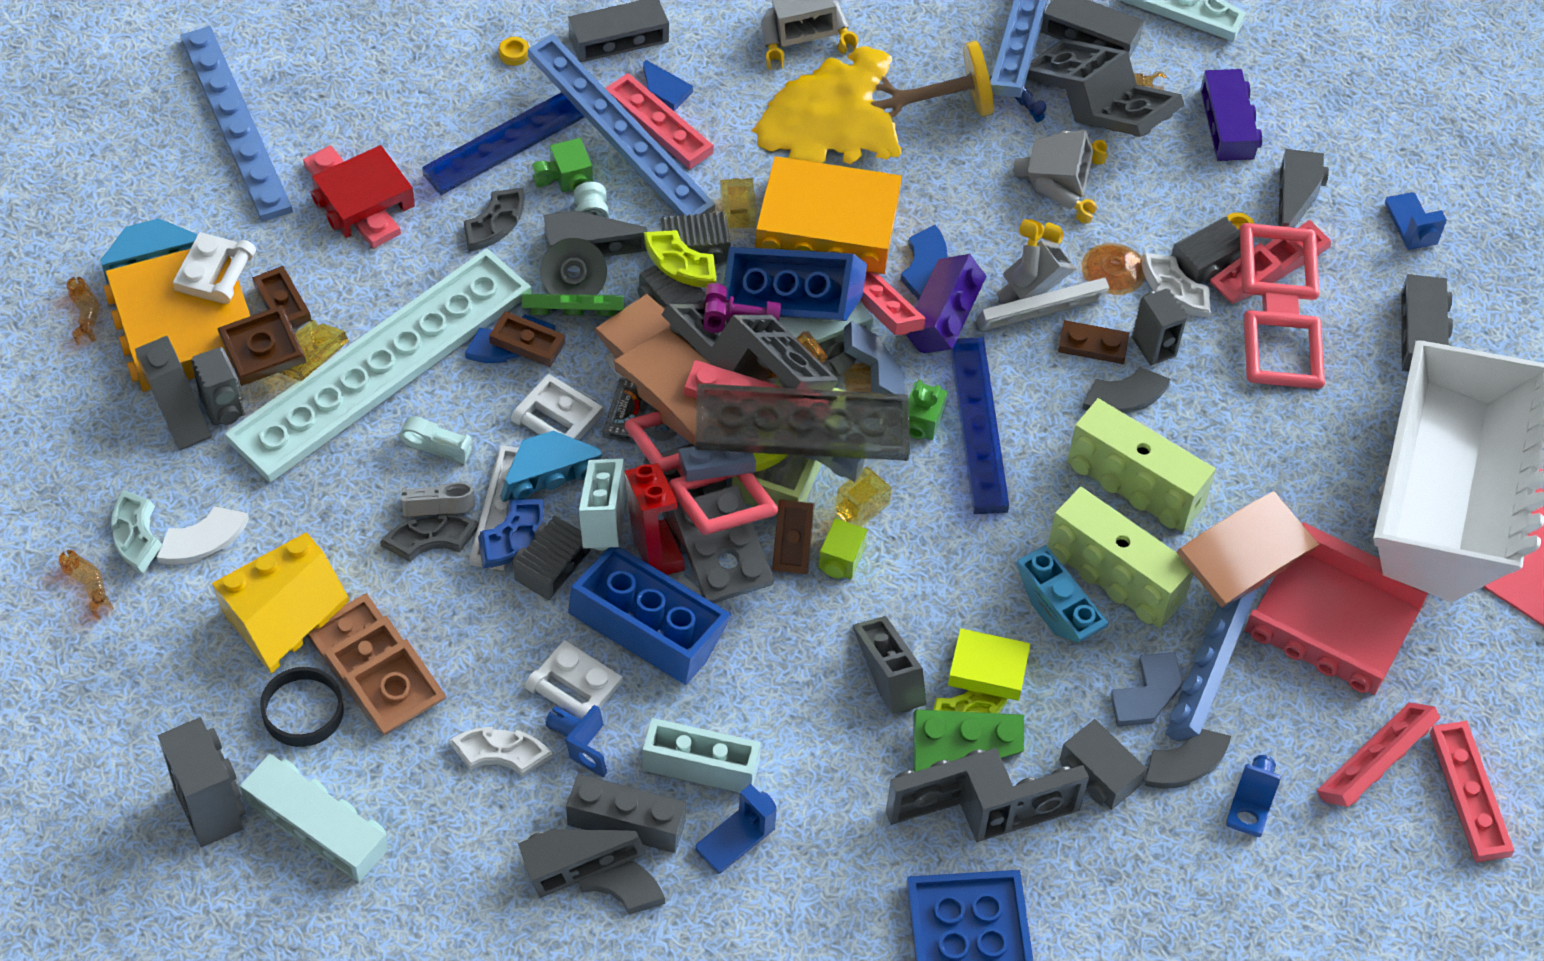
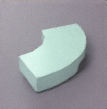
M123 490L115 504L111 518L114 546L120 556L133 569L143 574L162 547L161 542L149 530L150 516L155 506L149 499Z

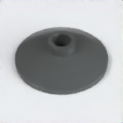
M566 238L556 242L547 250L541 262L540 274L542 283L549 294L597 295L605 284L607 266L603 254L594 244L581 238ZM570 266L579 267L580 275L578 277L571 278L567 274Z

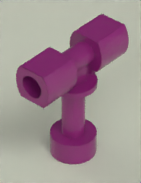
M711 283L706 286L703 329L708 332H722L725 319H727L728 323L733 315H773L779 321L781 303L767 301L766 308L734 304L733 296H730L729 300L726 299L727 288L724 285Z

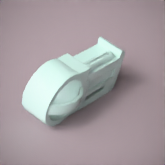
M410 416L407 418L399 434L400 439L407 446L463 464L466 463L472 451L470 446L472 439L468 434L463 436L439 428L438 424L422 417Z

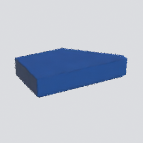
M648 60L643 62L647 89L673 111L693 93V86Z

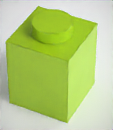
M834 518L820 550L818 569L824 570L828 576L833 578L845 577L852 580L866 547L868 529Z

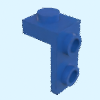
M1414 192L1386 197L1385 205L1407 250L1438 245L1447 221L1442 210L1425 213Z
M750 784L740 792L739 810L696 844V852L717 873H722L775 830L777 810L775 802L766 792H759Z

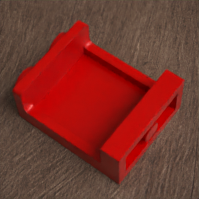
M382 145L312 176L314 190L310 193L314 204L318 209L324 208L326 210V217L331 228L334 231L339 229L345 238L352 236L350 228L352 224L395 204H398L403 212L415 207L413 187Z
M658 463L644 464L637 468L625 470L632 536L642 560L666 575L685 571L683 556L666 520H658L659 513L677 509V500Z

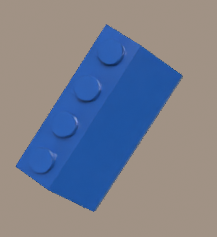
M729 247L724 286L727 288L726 299L729 300L730 296H733L734 304L766 308L767 301L781 303L780 317L847 321L863 296L867 263L852 253Z
M609 547L571 586L568 614L684 685H687L705 665L731 617V613L621 547Z

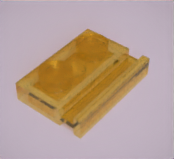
M312 319L295 333L305 355L306 363L279 373L303 381L349 342L345 331L324 323L318 325L316 320Z

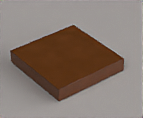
M282 305L217 328L241 386L306 363L303 350Z

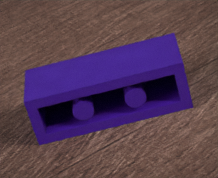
M1242 69L1205 70L1200 91L1217 161L1255 159L1257 148L1262 147V131L1256 128V107L1251 105L1249 100L1251 92L1250 83L1244 80Z
M971 254L938 259L915 307L925 317L924 330L906 334L919 352L925 354L953 349L987 277Z

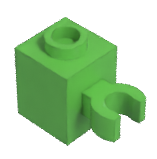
M581 138L550 145V162L537 161L532 164L535 172L533 179L536 187H543L550 184L553 180H557L563 193L571 190L574 191L577 186L585 182H593V166Z
M922 380L915 381L903 411L901 431L907 432L910 437L915 439L927 438L933 440L945 410L948 391L941 389L939 385L933 387L923 384Z

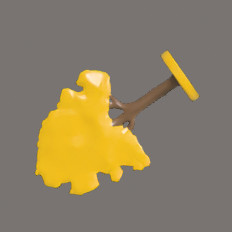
M977 40L964 44L963 56L967 76L909 90L895 89L885 77L892 58L884 51L873 49L869 46L858 47L848 55V59L853 61V65L842 63L836 58H827L818 69L813 71L812 75L803 74L796 80L788 81L785 87L774 96V99L768 102L769 107L752 129V132L758 136L757 145L760 148L773 152L778 149L791 150L787 158L817 163L826 161L827 149H834L839 153H844L843 162L852 164L862 156L861 149L877 153L875 158L888 160L890 157L898 158L901 155L902 148L898 145L896 125L892 118L901 111L902 107L910 103L970 89L977 113L981 117L993 115L992 88L981 47ZM876 90L884 91L891 94L892 98L875 101L872 99V93ZM886 108H893L892 111L885 113Z

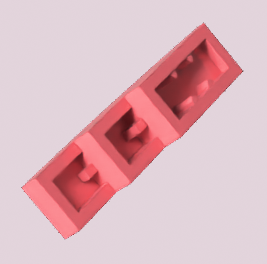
M1311 220L1298 227L1315 231L1317 256L1331 247V240ZM1273 239L1265 246L1260 242L1254 247L1256 282L1274 283L1304 265V248L1301 241ZM1241 257L1210 279V283L1231 304L1252 296V294H1246L1242 290Z

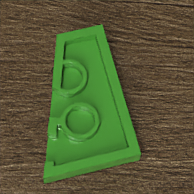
M523 294L522 308H530V315H550V309H563V315H583V310H597L598 316H614L617 314V310L623 311L624 295Z
M918 709L913 712L914 772L927 769L932 764L941 760L954 761L964 758L968 753L979 749L987 751L997 748L1001 759L1024 752V715Z

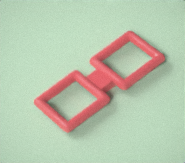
M1244 223L1239 229L1242 290L1246 294L1262 295L1263 311L1249 310L1244 314L1247 380L1250 383L1321 389L1325 385L1321 320L1317 316L1299 315L1298 300H1316L1320 295L1316 233L1312 229ZM1253 237L1303 242L1306 286L1256 282ZM1257 324L1308 329L1311 375L1260 370Z
M660 411L630 418L625 422V429L650 464L658 463L663 472L677 469L682 476L672 479L669 482V486L676 500L701 534H713L777 514V505L752 473L686 482L678 460L679 453L663 457L643 430L664 424L661 422ZM737 476L758 504L755 507L708 519L688 490Z

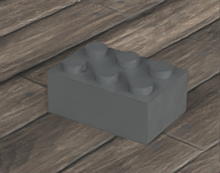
M199 717L157 735L173 789L200 847L202 848L243 830L240 817L246 815V812L240 800V790L235 781L237 777L228 758L224 759L220 750L222 745L215 729L207 730L202 718Z

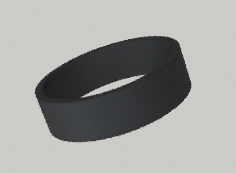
M295 667L276 675L265 687L260 700L261 714L267 731L279 742L295 747L315 745L330 737L339 727L344 713L342 694L337 682L326 672L312 667ZM297 680L321 682L328 686L338 699L337 709L331 720L322 728L307 734L284 732L275 727L266 715L267 706L273 694L282 686Z

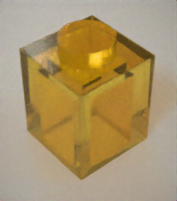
M753 178L720 180L721 212L726 213L728 229L752 228L756 225V201Z
M866 466L856 482L848 480L837 489L836 510L844 521H852L857 526L862 527L890 504L892 487Z

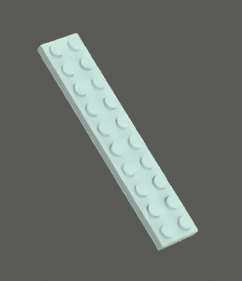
M484 249L225 432L226 442L271 483L476 335L479 328H486L500 318L504 311L508 312L522 302L523 294H531V286L489 249Z

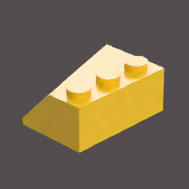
M307 532L212 583L221 611L271 674L280 667L279 660L289 651L295 653L303 645L302 639L312 629H320L349 602V597L326 555Z

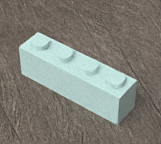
M269 754L240 785L243 801L358 883L361 882L388 851L386 831L379 823L372 819H369L367 822L357 815L356 809L349 802L343 799L339 801L334 799L320 782L315 779L309 781L301 776L296 766L286 759L280 761Z

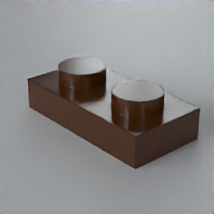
M284 266L252 277L253 285L267 310L282 305L292 328L311 321L310 312Z
M504 311L489 335L490 344L551 367L566 343L565 334Z
M1064 320L1058 352L1124 364L1130 332Z
M779 499L773 571L808 574L815 503Z

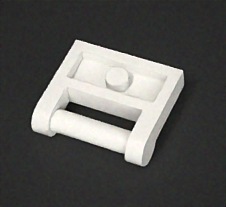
M199 232L173 281L174 291L228 304L234 295L233 287L246 262L253 258L256 247L246 240L235 242ZM228 256L233 257L221 282L214 285Z
M547 374L512 413L511 421L520 427L525 425L539 435L554 430L580 440L603 415V406L552 375ZM537 409L569 430L564 434L534 416L532 412Z
M563 640L538 671L535 670L528 677L525 689L534 695L538 692L570 714L582 719L593 705L601 708L621 685L623 677L566 640ZM552 676L589 701L584 704L580 703L549 683L548 679Z

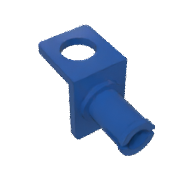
M593 705L587 714L580 719L564 711L559 706L554 707L552 711L557 716L549 712L545 722L546 727L567 737L565 741L572 760L599 776L605 777L607 769L603 755L587 746L604 725L600 708ZM583 753L592 758L595 763L589 761Z
M1258 755L1254 757L1252 765H1245L1226 821L1227 827L1255 837H1261L1263 834L1268 813L1281 780L1279 774L1273 773L1276 768L1275 761L1267 755ZM1240 812L1250 813L1256 817L1257 823L1246 824L1238 818L1237 814Z

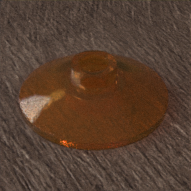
M1118 243L1097 245L1090 249L1082 260V273L1087 282L1106 277L1109 285L1106 294H1128L1137 290L1145 281L1141 255L1126 245Z

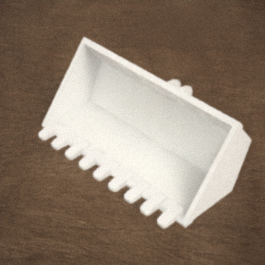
M1427 341L1415 342L1390 463L1382 473L1385 482L1379 487L1382 500L1373 539L1374 545L1378 546L1383 576L1454 602L1509 573L1520 570L1523 567L1524 556L1536 551L1540 547L1541 539L1536 535L1528 537V534L1541 528L1544 524L1543 515L1540 513L1531 515L1533 511L1544 506V492L1535 493L1536 490L1544 486V470L1539 471V469L1544 467V450H1542L1544 448V363Z

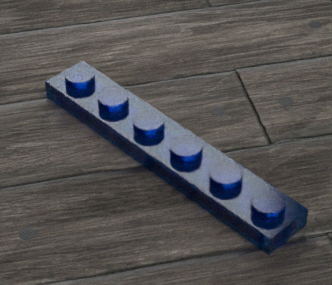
M560 92L422 167L423 176L440 195H443L585 117Z
M984 337L957 338L950 353L973 514L1008 513L1009 499Z

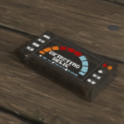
M619 379L602 431V437L636 445L625 429V422L630 418L645 415L649 403L638 396L637 386L628 379Z

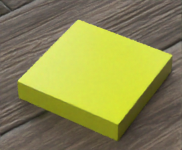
M960 628L948 686L1019 701L1031 643Z

